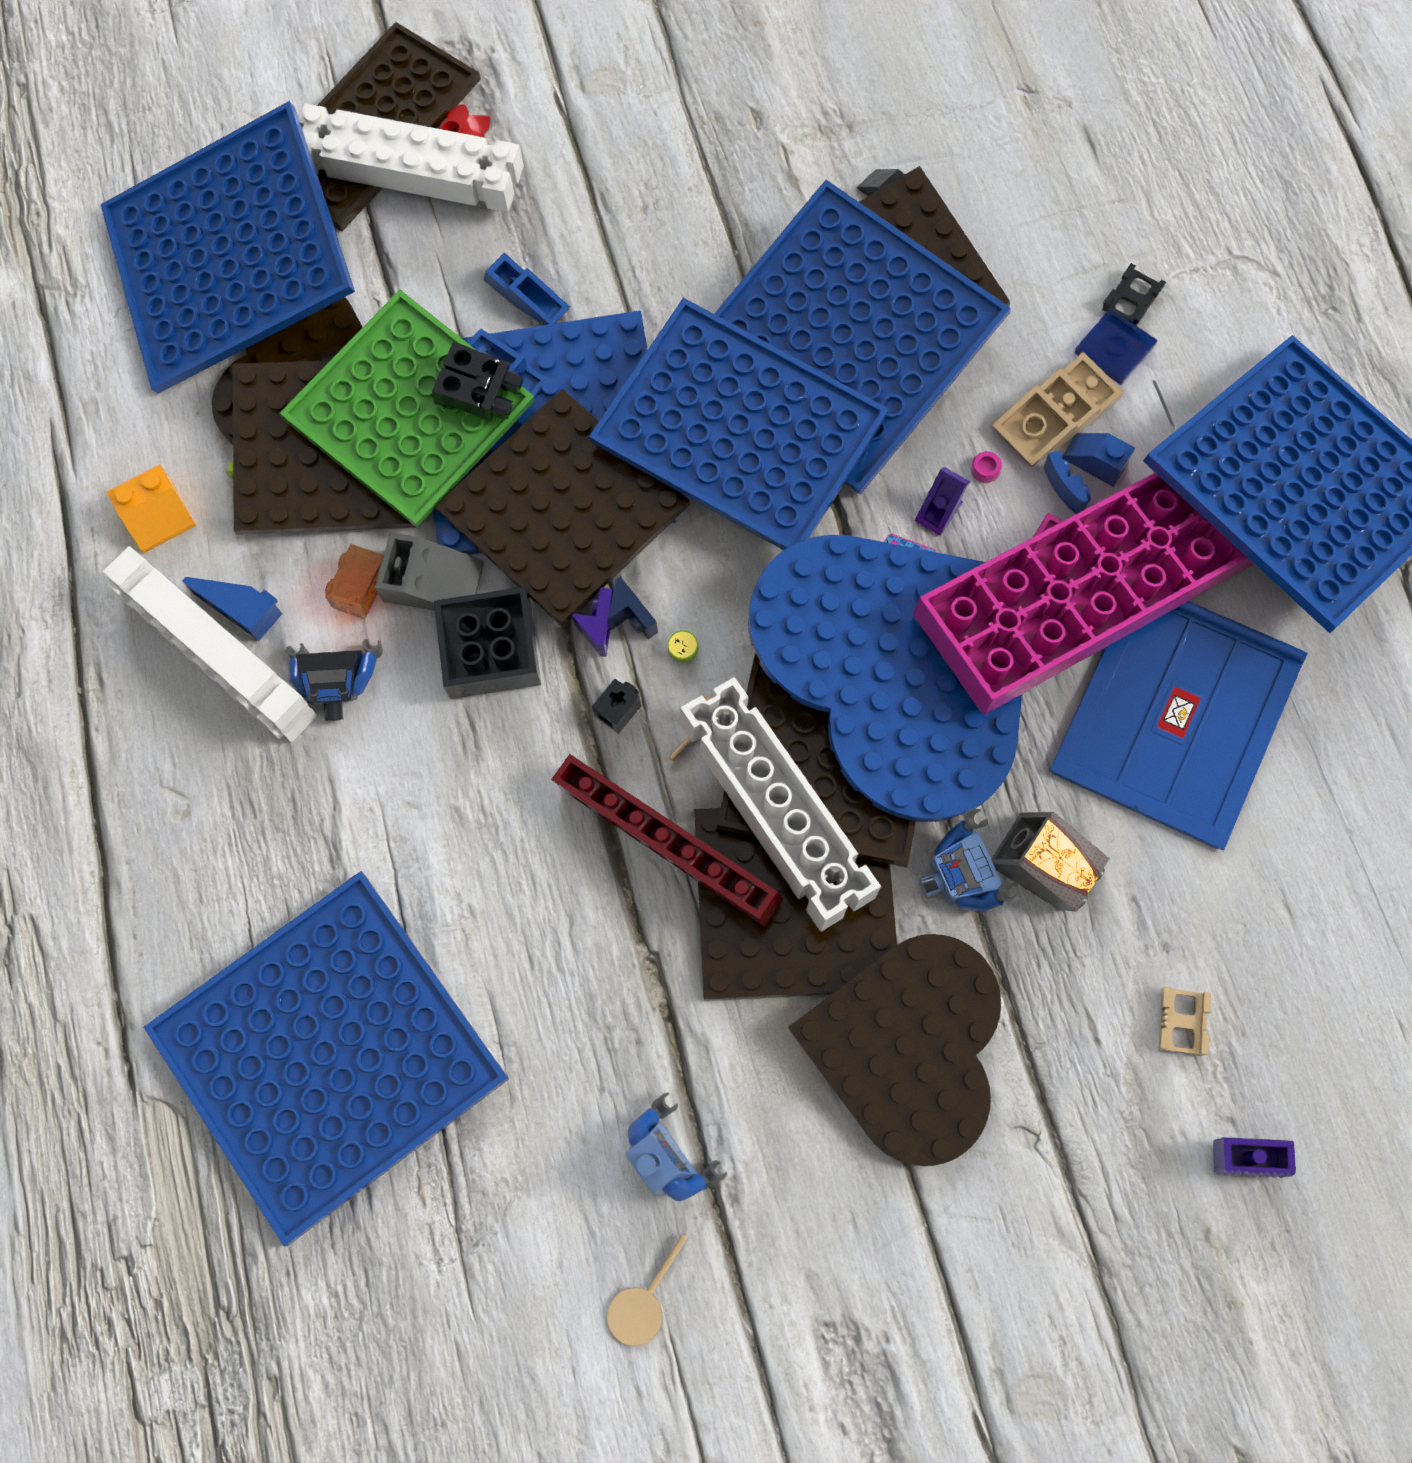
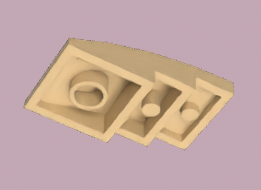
M1082 352L1065 369H1058L1041 386L1035 385L995 421L992 426L1033 467L1045 459L1048 453L1058 450L1074 438L1077 433H1080L1121 399L1124 396V392Z

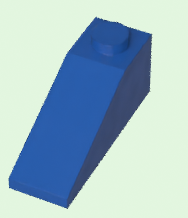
M185 577L182 580L192 594L258 641L261 640L282 615L275 605L278 600L266 590L260 593L252 586Z

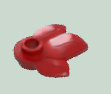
M461 104L449 111L447 120L442 122L440 129L486 138L484 134L489 129L491 119L485 115H469L467 106Z

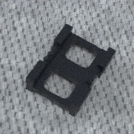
M1131 263L1122 275V281L1116 290L1112 289L1103 302L1102 310L1115 314L1136 328L1148 308H1150V305L1164 288L1166 282L1162 279L1160 282L1155 281L1135 270L1136 265ZM1134 279H1142L1149 283L1151 288L1146 294L1135 291L1130 287ZM1126 299L1136 305L1137 308L1132 315H1126L1116 309L1115 306L1119 300Z

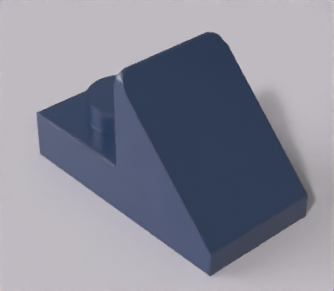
M620 576L615 579L608 621L610 629L616 628L628 619L638 634L643 632L650 639L658 633L657 622Z

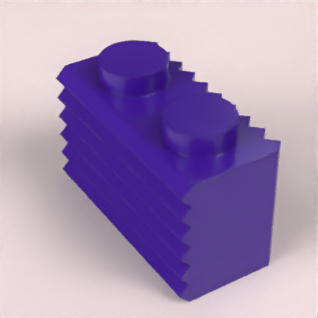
M1223 1137L1213 1141L1214 1172L1217 1175L1285 1178L1291 1177L1296 1173L1294 1142L1291 1140Z

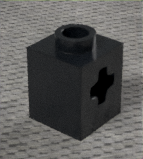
M614 679L591 706L594 716L619 734L641 707L639 691L629 682L625 681L622 684L617 679Z

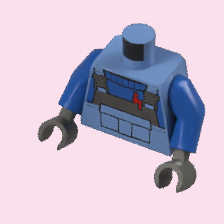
M981 809L970 810L965 816V821H961L948 831L934 850L935 857L931 862L934 874L919 880L926 897L943 892L949 905L956 904L960 909L984 912L1003 905L1004 901L1017 903L1021 900V896L1018 895L1009 897V889L1018 886V884L1012 882L1002 884L979 832L973 833V829L983 828L988 824V819L982 820L979 824H976L974 821L975 814L980 812Z
M666 1092L653 1101L652 1109H647L629 1126L628 1140L631 1146L625 1154L653 1194L667 1195L675 1201H684L706 1189V1186L716 1188L727 1176V1172L723 1175H718L714 1169L720 1162L714 1160L701 1175L697 1173L660 1121V1119L667 1117L678 1108L677 1103L671 1108L666 1105L665 1097L670 1094Z

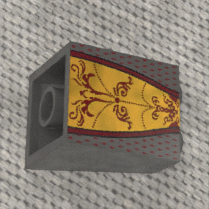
M1055 812L1020 813L991 858L995 869L1058 910L1077 912L1086 903L1089 891L1094 883L1103 876L1105 872L1104 867L1110 859Z

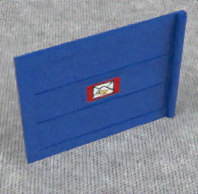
M1188 601L1105 648L1049 771L1066 781L1217 850L1221 849L1224 851L1308 653Z

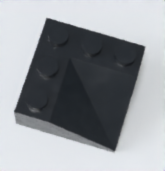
M526 586L434 601L443 687L450 699L541 685L531 601Z

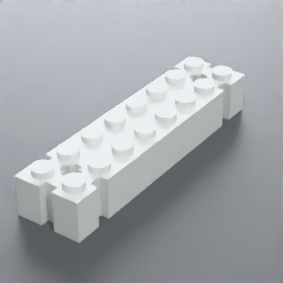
M304 104L299 117L317 174L319 169L325 170L327 176L331 178L474 206L480 200L485 201L489 209L509 212L515 194L513 184H518L524 167L519 144L497 140L496 145L492 146L488 145L487 138L337 109L331 115L328 114L326 107Z
M128 546L102 571L111 580L107 585L125 604L138 612L151 627H155L169 643L175 645L186 658L199 666L212 681L217 682L230 697L243 705L245 710L256 720L259 719L278 739L285 736L292 743L317 717V714L308 706V703L298 692L278 677L274 671L156 568L152 567L132 547Z
M734 677L714 688L712 699L706 701L701 695L680 707L679 724L692 743L698 739L701 741L700 755L797 898L800 899L806 895L809 900L806 911L820 932L843 919L848 905L854 912L875 899L881 885L867 865L858 868L855 864L858 855L857 851L755 707L750 711L747 709L749 697ZM826 880H828L830 883L836 881L838 884H829Z

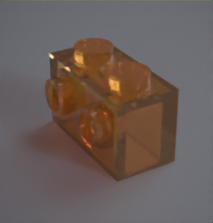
M350 544L347 552H344L339 559V569L334 579H330L326 585L325 597L331 607L365 620L378 594L375 585L384 555Z

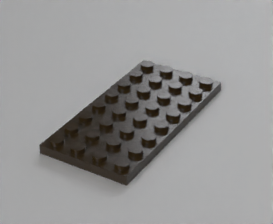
M395 22L317 106L326 107L328 114L331 115L337 109L437 129L447 118L449 111L468 95L481 80L480 73ZM319 169L317 174L333 225L342 232L382 189V187L331 178L327 176L325 170Z

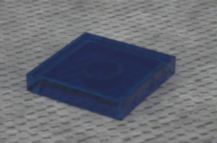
M1110 308L1078 344L1074 353L1079 356L1084 352L1108 377L1122 385L1156 346L1158 340Z

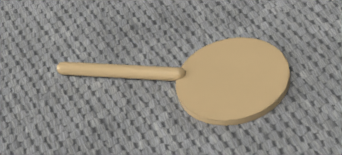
M682 1234L677 1240L648 1290L637 1287L628 1288L618 1293L611 1301L607 1313L608 1326L613 1336L621 1343L629 1346H641L650 1342L659 1332L663 1314L661 1305L653 1293L686 1241L687 1236L685 1234Z

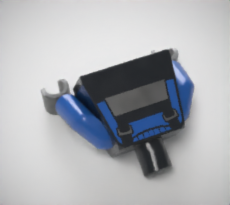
M368 639L362 642L363 654L362 650L309 653L303 643H300L301 648L295 653L294 649L288 646L286 652L291 658L289 661V681L303 698H306L308 703L324 704L325 721L343 720L342 702L357 700L358 695L364 692L373 675L377 659L383 653L380 640H378V645L375 648L370 649Z

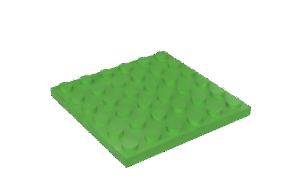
M399 289L280 412V416L418 528L435 509L434 506L455 488L529 408L535 399L534 395L522 386L518 395L503 390L501 397L513 401L509 419L493 416L491 422L482 419V416L472 415L447 404L445 407L434 404L432 390L441 369L444 368L443 364L453 341L472 349L474 348Z

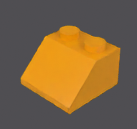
M161 464L106 492L118 516L143 554L197 526L173 480Z

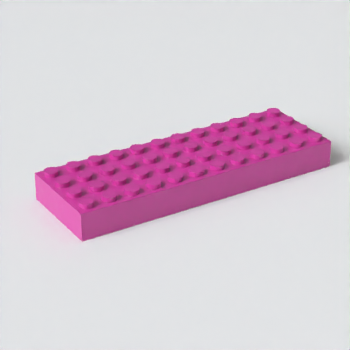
M1153 473L921 596L914 609L913 616L981 713L985 715L1254 565V563L1160 476Z

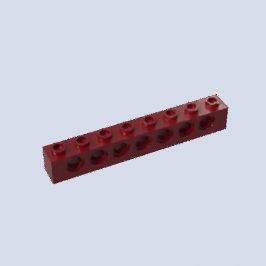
M569 754L551 780L562 791L764 927L783 901L778 891L573 755Z

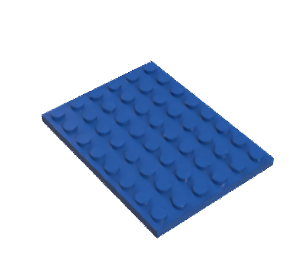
M683 297L590 434L589 440L594 445L784 551L788 547L812 536L888 415L889 409Z

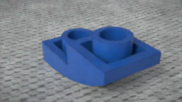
M1060 450L1048 453L1044 464L1046 475L1063 503L1075 514H1078L1086 509L1088 502L1091 500L1089 487L1087 484L1083 485L1081 475L1070 476L1069 464L1066 460L1063 461Z

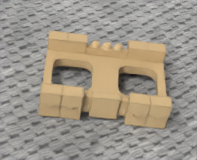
M1163 987L1161 1009L1164 1010L1161 1012L1163 1017L1160 1019L1162 1023L1159 1030L1158 1050L1195 1054L1198 1056L1208 1055L1209 1034H1205V1030H1207L1206 1014H1209L1211 1010V993ZM1176 995L1191 996L1195 999L1194 1015L1177 1014L1174 1011V998ZM1174 1028L1193 1031L1194 1038L1191 1049L1175 1047L1172 1044Z

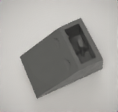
M390 532L375 589L383 602L435 611V600L477 593L484 560L421 537Z

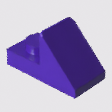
M946 467L940 469L914 521L941 535L962 505L963 501L961 498L970 481Z
M600 588L599 598H594L592 616L572 614L576 628L602 657H607L611 631L608 616L613 590L607 588Z

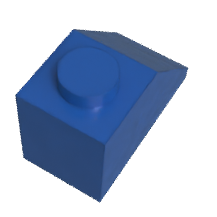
M1077 433L1062 455V458L1114 487L1129 464L1135 447L1110 433Z

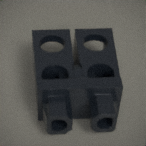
M453 341L443 364L444 368L441 369L432 390L434 404L443 407L447 404L472 415L482 416V419L490 422L493 416L509 419L513 408V401L501 397L503 390L518 395L523 384V376L509 370V362L499 361L492 356Z

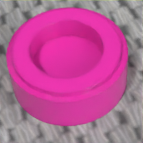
M988 451L977 454L971 465L973 477L982 483L995 481L1002 469V461L999 456Z

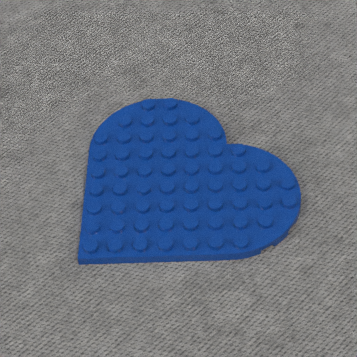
M823 535L808 538L778 554L764 569L756 583L749 605L748 631L751 645L754 646L760 660L759 664L773 683H778L784 690L791 694L790 697L811 708L828 712L830 746L841 766L840 771L855 791L859 790L866 798L873 802L872 805L896 817L911 821L938 822L950 820L981 806L1002 785L1012 767L1018 742L1022 694L983 715L913 616V612L921 596L985 562L848 535Z

